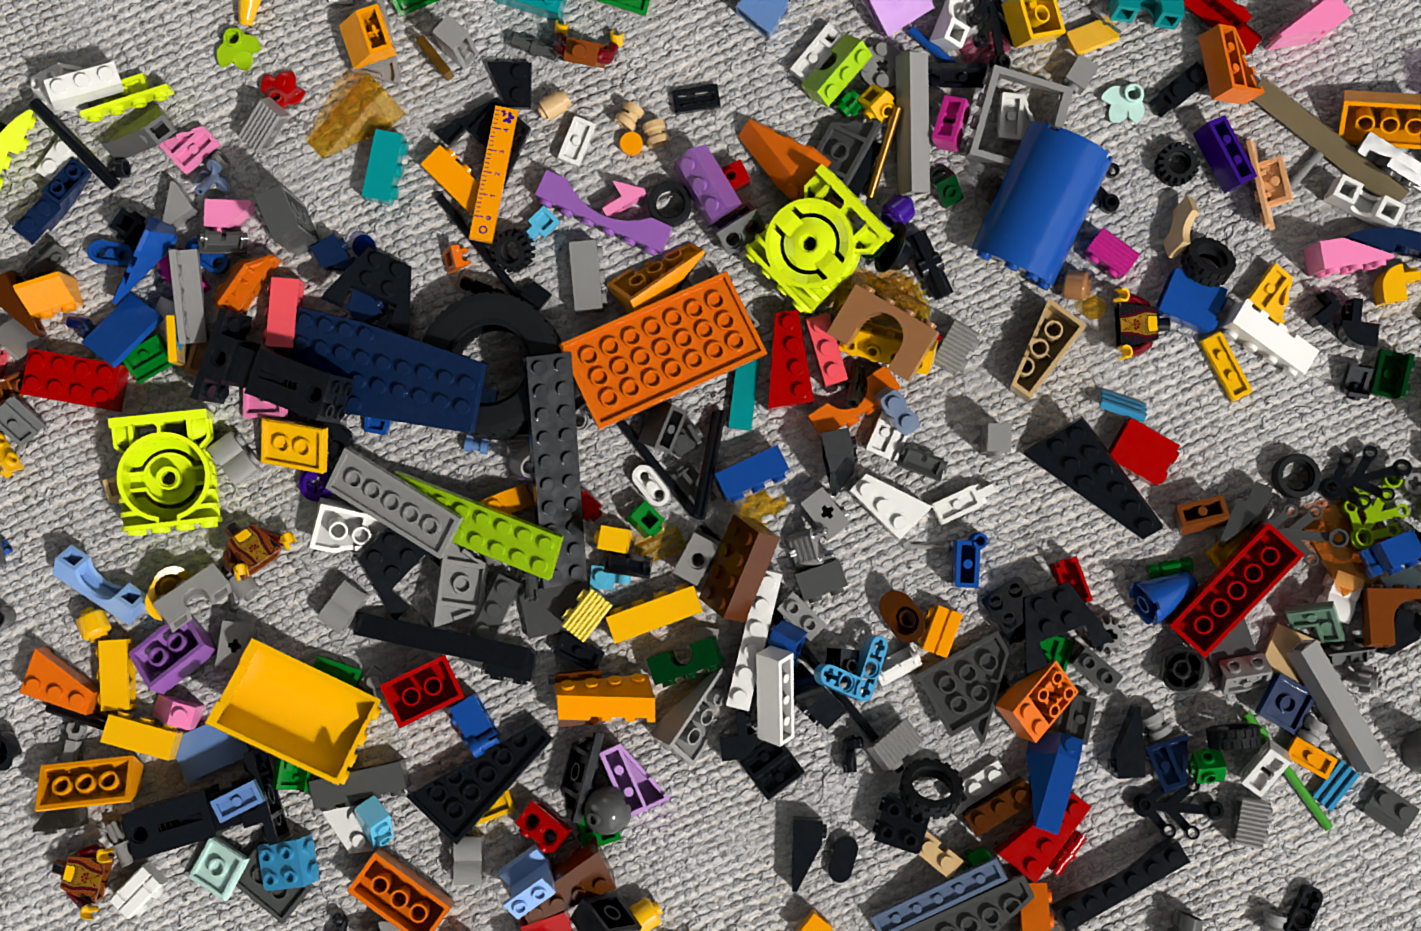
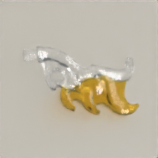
M765 489L755 494L750 491L744 494V499L736 503L708 506L706 518L698 520L693 518V516L690 517V521L684 530L692 534L697 526L703 525L716 535L724 537L733 514L754 518L761 523L763 516L778 514L785 508L786 496H783L780 501H776L770 498Z

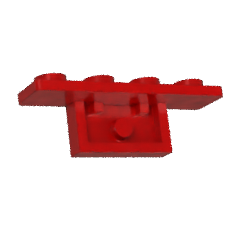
M1183 0L1184 7L1209 27L1213 28L1217 24L1234 26L1247 52L1245 55H1249L1261 41L1262 36L1246 25L1252 15L1248 13L1247 8L1243 5L1237 4L1233 0Z

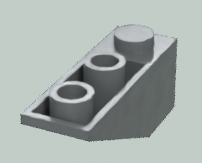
M157 104L102 143V146L115 160L126 159L161 144L175 134L177 130L173 121Z

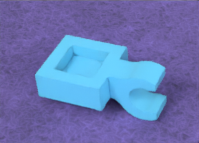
M542 206L528 220L532 227L526 231L529 234L527 239L532 238L535 241L539 234L545 239L560 224V221L545 206Z
M591 565L590 588L614 590V583H631V576L603 572L604 566Z

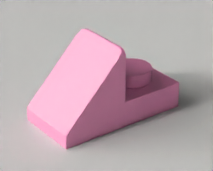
M612 181L620 198L613 197L604 203L605 207L602 210L605 216L613 218L647 198L646 191L641 187Z

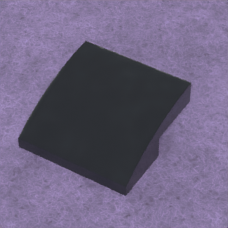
M765 742L739 761L768 801L806 774L785 744L779 747Z

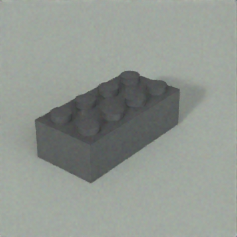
M281 184L254 195L257 202L254 204L255 210L260 218H264L266 223L263 226L267 237L273 239L276 244H280L288 252L299 256L311 251L310 247L320 242L305 204Z

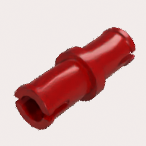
M1075 829L1048 868L1053 870L1056 875L1061 876L1070 861L1076 859V853L1088 838Z

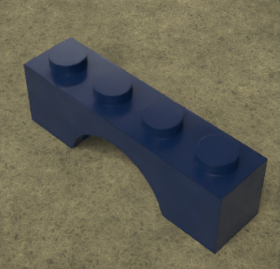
M334 233L310 247L321 267L327 271H345L356 260L355 256L351 258L347 252L350 247L343 237L339 238ZM353 289L351 299L346 305L353 319L371 324L386 315L382 309L385 307L383 302Z

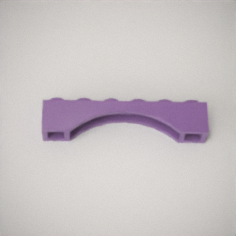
M547 169L535 193L540 205L549 209L552 206L560 209L559 213L568 218H572V216L580 218V223L590 228L595 225L601 228V232L607 236L614 237L615 234L623 238L622 242L629 246L639 245L643 247V252L651 256L656 254L662 256L673 232L672 226L652 217L642 220L625 221L601 215L580 200L568 179Z

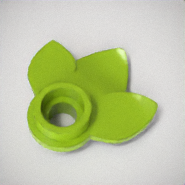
M232 27L227 29L223 34V43L217 49L219 65L224 68L234 63L239 69L249 71L253 64L252 53L262 50L260 42L256 37L246 35L239 28ZM237 36L238 41L236 43H232V38Z

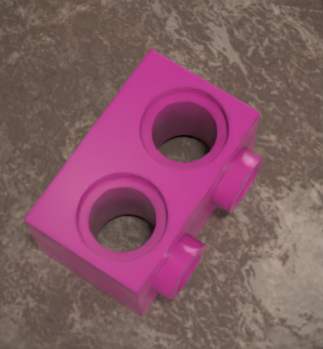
M944 95L931 137L936 149L959 152L971 113V108L966 98Z

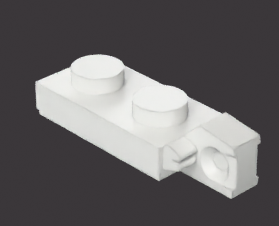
M978 483L932 503L931 506H933L932 508L940 525H943L984 506L983 504L987 503L985 497L995 493L996 490L993 484L981 488Z

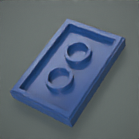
M130 293L81 343L115 369L164 318Z

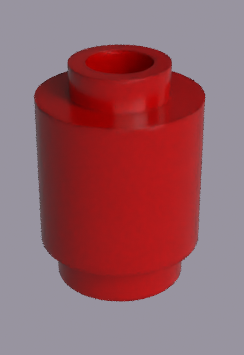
M581 488L583 519L586 522L590 520L595 522L603 513L601 510L603 505L591 493Z

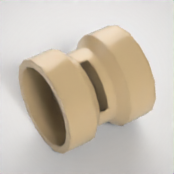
M625 100L622 105V111L617 113L613 120L625 130L633 132L636 127V121L641 119L645 112L632 101Z
M664 119L650 120L642 125L644 133L648 136V148H659L670 143L668 134L664 133L666 127Z

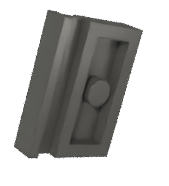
M11 393L10 397L0 402V430L19 447L37 435L38 431L42 428L45 429L47 427L46 422L14 393Z
M1077 694L1058 716L1054 733L1062 732L1084 740L1083 744L1088 745L1097 699Z
M1379 782L1376 783L1365 800L1366 803L1363 808L1359 810L1401 838H1403V833L1410 827L1420 811L1419 808Z

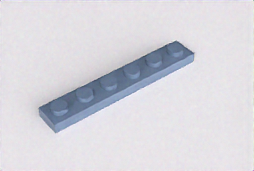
M997 856L952 876L950 879H946L872 914L870 919L877 931H900L1008 880V877Z

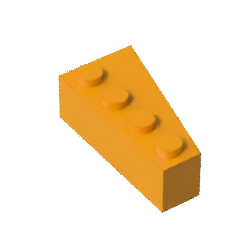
M648 674L613 675L601 679L587 678L579 681L565 680L555 683V703L558 720H590L591 717H597L602 721H611L613 717H623L625 722H635L636 718H647V722H655V696Z

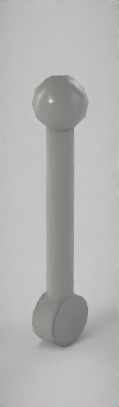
M906 541L903 544L905 550L916 548L950 552L952 549L949 543L929 545L912 544Z

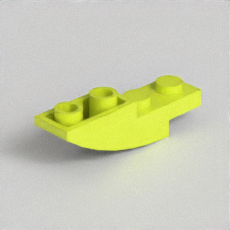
M28 109L20 114L0 133V191L4 183V178H1L3 169L8 170L12 157L8 156L9 151L19 155L20 151L25 152L29 142V139L25 138L27 130H33L37 117L33 116L34 112Z

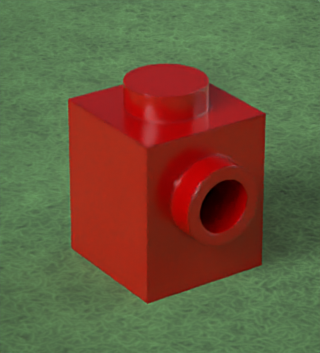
M741 159L721 168L735 192L750 185L751 179Z

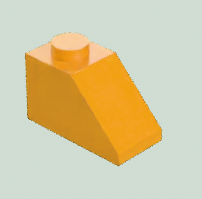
M526 484L479 501L511 515L534 505Z

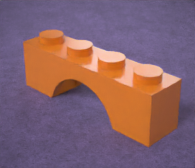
M886 365L864 379L865 395L857 408L838 409L827 403L807 416L820 438L823 432L838 430L845 425L850 428L860 421L858 416L864 412L870 415L879 409L875 403L874 395L884 387L889 386L897 391L901 389Z

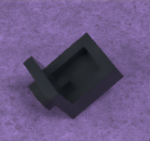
M1325 290L1316 295L1324 307L1307 320L1312 328L1319 325L1322 327L1326 326L1334 319L1332 315L1342 308L1338 297L1334 293Z
M1348 362L1340 386L1347 398L1357 401L1361 398L1369 399L1370 394L1367 388L1374 371L1372 366Z

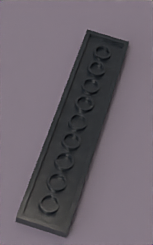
M570 351L523 356L535 521L539 526L564 535L552 579L548 581L540 578V587L548 589L585 582L587 570L572 355Z

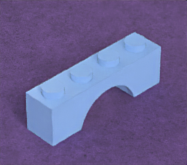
M70 545L55 558L53 576L126 624L130 625L144 612L146 593L131 583L121 586L107 581L94 568L91 557L78 548Z

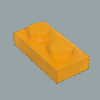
M1294 735L1286 748L1291 761L1325 780L1328 779L1338 761L1333 756Z

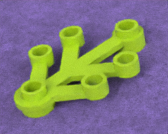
M1394 476L1389 477L1392 480V484L1387 481V478L1380 480L1382 489L1386 487L1395 489L1403 482V479H1397ZM1355 487L1350 488L1351 492L1358 496L1361 494L1368 495L1367 492H1359ZM1385 492L1383 496L1388 498L1390 493ZM1376 497L1373 505L1371 504L1368 509L1363 510L1366 519L1362 525L1357 513V506L1348 501L1344 502L1341 505V511L1348 515L1353 528L1349 537L1352 546L1358 550H1365L1373 545L1374 540L1385 537L1390 539L1399 535L1400 528L1394 523L1386 525L1383 529L1374 531L1372 529L1376 522L1407 517L1409 515V508L1405 504H1399L1392 509L1381 511L1385 503ZM1365 499L1359 500L1361 505L1368 504L1367 500ZM1347 504L1352 506V511L1347 509ZM1398 508L1403 510V515L1399 514ZM1389 527L1394 530V535L1389 533ZM1358 535L1363 537V543L1358 539Z

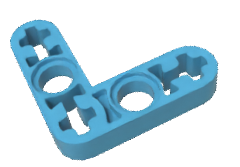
M871 635L866 638L858 660V669L854 674L834 665L822 663L815 668L814 679L818 684L854 700L868 701L873 695L887 652L888 644L883 636ZM868 662L872 664V671L869 674L865 671ZM826 671L827 674L833 675V678H826L824 672ZM845 676L847 678V686L842 689L840 681Z

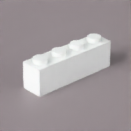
M770 645L756 653L758 739L781 747L794 738L793 652Z

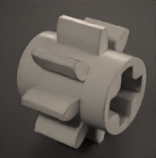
M1362 665V670H1355L1353 685L1359 687L1358 692L1374 694V690L1381 689L1383 675L1377 672V667Z

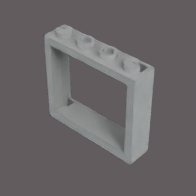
M994 65L989 71L986 70L982 81L985 88L983 93L980 92L976 102L979 110L977 115H974L971 120L970 128L973 131L971 138L967 137L964 150L967 151L965 158L1008 170L1013 159L978 149L998 78L1058 95L1050 122V129L1064 127L1074 88Z

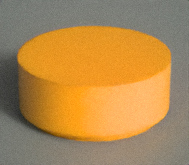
M627 132L620 139V147L624 154L636 156L642 151L643 141L639 134Z

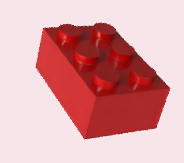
M445 654L379 685L399 729L465 697Z

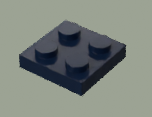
M1276 672L1254 713L1296 736L1315 701L1306 687L1282 673Z

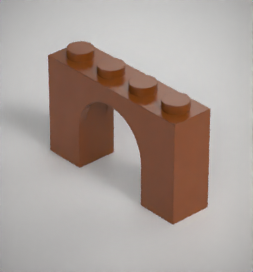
M1383 584L1368 585V588L1361 591L1364 647L1388 648L1395 645V612L1398 606L1406 601L1421 604V585H1418L1417 589H1409L1408 585L1404 584L1393 585L1392 588H1384Z

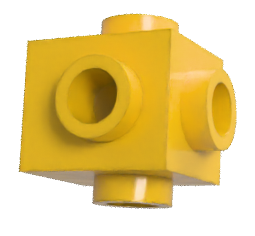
M872 84L857 99L858 103L862 106L864 118L869 122L879 120L882 125L890 118L892 108L895 106L892 94L875 84Z

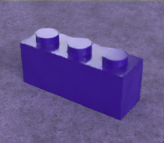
M1225 115L1207 122L1193 133L1224 194L1242 187L1257 177Z

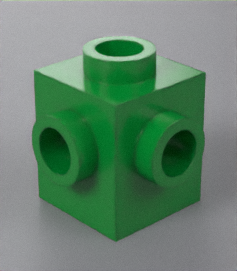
M1221 750L1192 751L1190 761L1187 763L1188 772L1190 775H1193L1196 784H1211L1224 781L1227 765Z

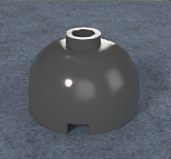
M1183 646L1172 649L1173 652L1168 656L1165 655L1159 667L1161 680L1173 692L1182 695L1195 694L1207 684L1210 675L1209 665L1205 658L1193 648Z
M605 785L596 789L588 796L584 808V818L594 832L602 835H611L619 832L629 824L631 807L629 804L626 805L623 800L625 797L623 792L614 786Z

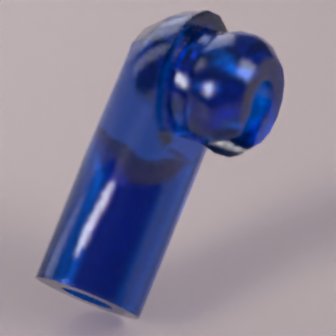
M68 316L66 320V326L79 329L83 339L96 328L88 318Z

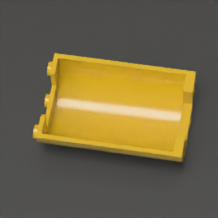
M251 638L240 658L239 665L219 701L213 707L205 724L339 786V784H345L350 774L347 768H352L358 756L354 753L357 746L362 747L368 736L365 733L371 720L376 721L382 708L378 707L381 699Z

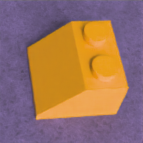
M59 271L13 285L15 292L29 314L41 320L51 319L55 317L54 314L59 312H74L77 310L76 307L84 305L77 280Z

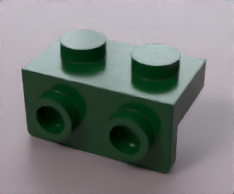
M1379 349L1368 393L1393 401L1404 399L1410 390V383L1408 382L1410 374L1415 369V354H1402Z

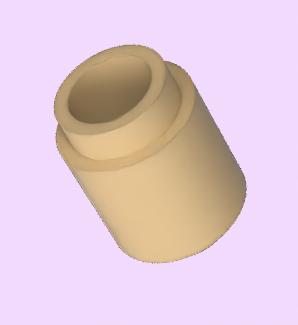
M561 89L559 91L555 90L538 101L540 106L536 108L543 120L548 118L551 121L566 112L572 103L565 91Z

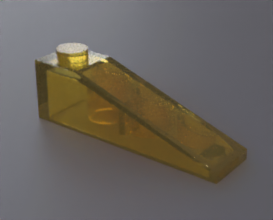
M368 74L347 94L307 142L325 159L349 148L354 143L369 139L370 136L374 135L375 129L384 131L390 129L406 113L385 89Z
M855 271L848 280L838 287L832 310L839 313L855 284L861 287L863 284H866L876 290L874 295L881 299L885 295L896 302L894 306L900 310L906 307L916 313L914 318L921 322L924 319L929 320L932 309L929 305L874 274ZM886 315L875 316L868 320L901 326L896 319Z

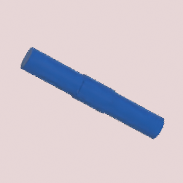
M914 26L907 32L943 63H958L939 46L930 42V39Z

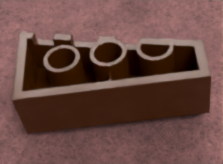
M596 836L589 841L587 846L575 850L570 858L564 862L560 861L553 866L552 874L556 893L525 914L524 917L530 925L578 905L584 897L598 896L616 889L614 872Z

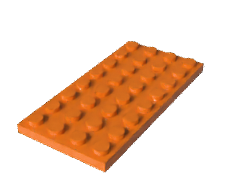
M727 271L558 345L560 352H571L573 379L598 431L767 354Z

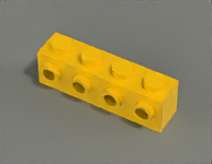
M866 321L851 346L849 347L840 342L839 350L850 356H860L872 362H882L890 365L902 344L903 331ZM935 340L916 374H929L934 364L938 340Z

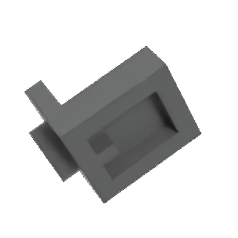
M689 423L680 430L673 447L678 458L702 444L700 439L704 436L697 425L693 427Z

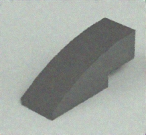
M1255 481L1247 501L1237 498L1218 544L1219 547L1223 548L1252 525L1264 509L1273 490L1272 487Z

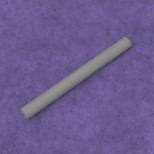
M1316 150L1289 180L1291 191L1324 156L1322 152ZM1278 206L1272 207L1271 212H1273ZM1258 214V215L1255 217V219H1256L1259 223H1261L1260 217H1259V214Z

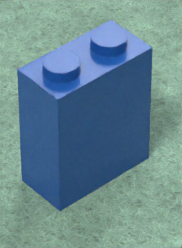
M1176 267L1170 271L1155 306L1157 308V315L1163 318H1170V321L1204 335L1216 328L1219 318H1217L1218 312L1225 307L1228 297H1226L1228 289L1221 286L1208 287L1200 285V283L1194 282L1192 278L1188 277L1184 270Z

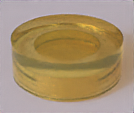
M1097 296L1088 298L1082 305V313L1089 320H1097L1106 312L1105 301Z

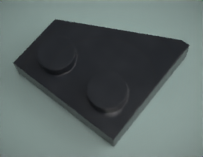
M488 62V67L508 108L531 110L532 62Z

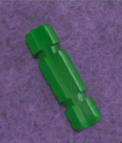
M1191 557L1181 558V561L1175 559L1160 562L1159 565L1156 563L1147 566V574L1149 578H1156L1160 576L1159 574L1165 576L1180 573L1181 570L1183 572L1193 570V561Z

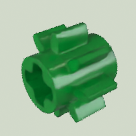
M849 89L847 92L843 90L835 99L837 103L834 105V108L845 118L849 114L855 117L862 108L857 101L860 95L853 89Z

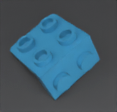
M305 834L292 840L281 841L271 846L268 843H263L257 847L263 887L266 891L305 887L320 880L312 834Z

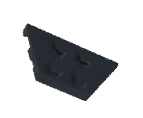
M594 732L593 737H584L571 745L560 790L565 798L567 809L573 810L570 818L573 823H582L585 803L592 792L594 773L599 766L598 758L605 734Z

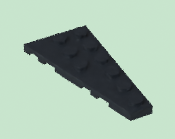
M1083 416L1078 417L1024 451L1023 454L1141 539H1145L1163 529V523Z
M534 723L502 743L490 748L483 755L472 758L406 797L450 840L458 845L554 738L542 726Z

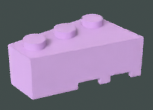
M619 742L600 751L599 758L610 784L625 795L623 800L626 805L629 804L631 807V817L671 799Z

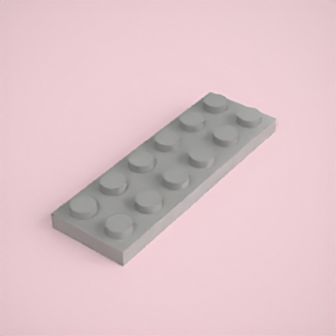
M350 447L344 448L325 487L439 559L444 558L464 518Z

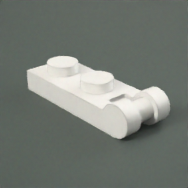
M829 22L790 68V72L804 82L815 68L821 70L833 55L831 50L845 33L837 31L835 25ZM830 36L834 39L832 44L826 40V37Z
M997 759L963 780V793L966 798L961 801L955 815L962 813L969 806L1011 780ZM949 790L943 793L944 798L950 795Z

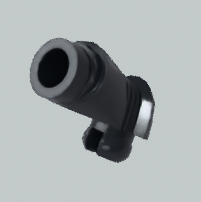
M855 734L845 737L841 742L844 743L840 761L843 773L857 772L856 749L864 747L863 737H855Z

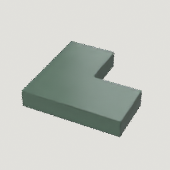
M1334 601L1285 607V615L1290 629L1315 627L1321 642L1320 644L1345 641V634Z

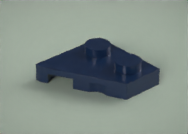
M1187 734L1145 747L1144 749L1162 793L1185 787L1187 784V743L1189 739Z

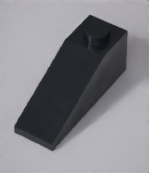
M1136 704L1130 705L1110 752L1111 759H1108L1109 773H1112V776L1117 779L1146 778L1141 706Z
M793 816L792 892L798 891L822 846V838L827 837V824H823L821 817Z

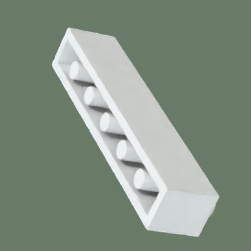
M767 568L749 611L726 706L745 711L750 709L757 679L756 653L762 651L766 645L782 581L783 572Z

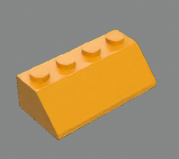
M1344 90L1338 134L1352 145H1359L1366 133L1372 132L1397 148L1421 149V94Z
M134 755L40 765L35 811L131 802L142 788L144 765Z

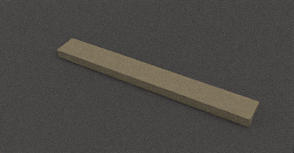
M1265 76L1257 83L1258 88L1262 86L1265 91L1264 94L1253 99L1257 104L1317 151L1322 152L1326 158L1350 177L1363 183V187L1376 197L1387 195L1400 202L1409 193L1408 188L1399 183L1394 177L1381 172V167L1356 152L1357 148Z

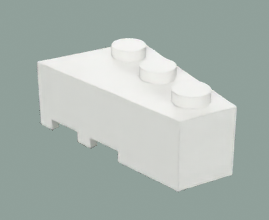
M864 474L848 490L896 540H900L933 507L868 474Z

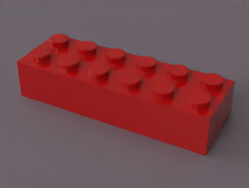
M1262 521L1165 624L1206 658L1305 554L1269 522Z

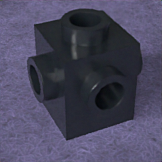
M121 208L109 227L117 233L115 238L126 245L130 242L136 246L146 225L144 222L146 218L136 211L130 213Z
M827 648L825 664L834 665L854 674L858 669L860 650ZM825 671V676L833 677V675H829ZM845 676L842 677L840 682H847V678Z

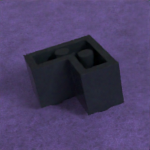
M802 663L794 669V702L796 700L800 702L797 707L806 716L808 715V718L816 726L821 724L828 730L847 710L824 686L816 682L814 675Z

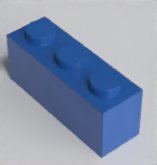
M778 445L714 474L713 479L724 502L731 501L733 504L744 499V494L750 491L755 494L765 489V484L771 481L774 484L786 479L785 475L788 474L790 469Z

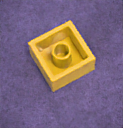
M1008 0L1001 4L1014 49L1048 43L1066 33L1057 0Z

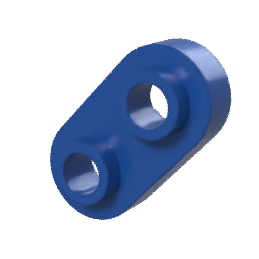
M197 238L190 239L186 243L185 250L199 248ZM199 254L200 265L211 273L219 275L228 270L230 261L226 254ZM220 259L221 265L216 267L215 262Z
M104 240L93 241L87 249L88 257L93 262L117 267H127L134 252V249L129 245ZM104 249L105 254L100 257L99 253ZM127 252L128 256L123 260L122 255Z

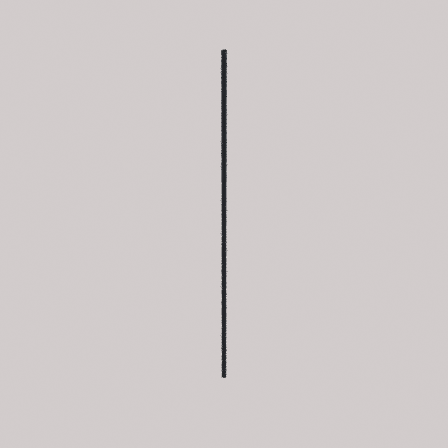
M443 194L437 196L436 201L469 240L471 228ZM469 240L510 293L520 298L522 292L504 270L499 269L501 266L495 265L496 259L491 258L492 254L484 244L479 241ZM625 420L617 422L616 425L645 461L655 469L669 487L670 492L702 532L722 542L705 519L698 520L693 518V504L648 448L638 442L639 437ZM776 608L774 609L772 619L778 625L784 617ZM803 644L801 655L815 670L821 663L808 647ZM830 689L873 743L879 738L878 734L849 698ZM903 765L895 770L897 774L904 770Z

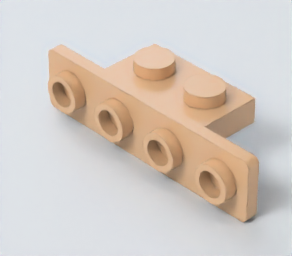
M1250 138L1246 140L1247 147H1244V151L1257 174V177L1252 179V182H1256L1257 186L1254 196L1257 204L1261 203L1262 212L1259 213L1261 224L1263 226L1266 225L1271 231L1275 229L1271 208L1292 202L1294 199L1284 157L1281 155L1260 162L1256 144Z

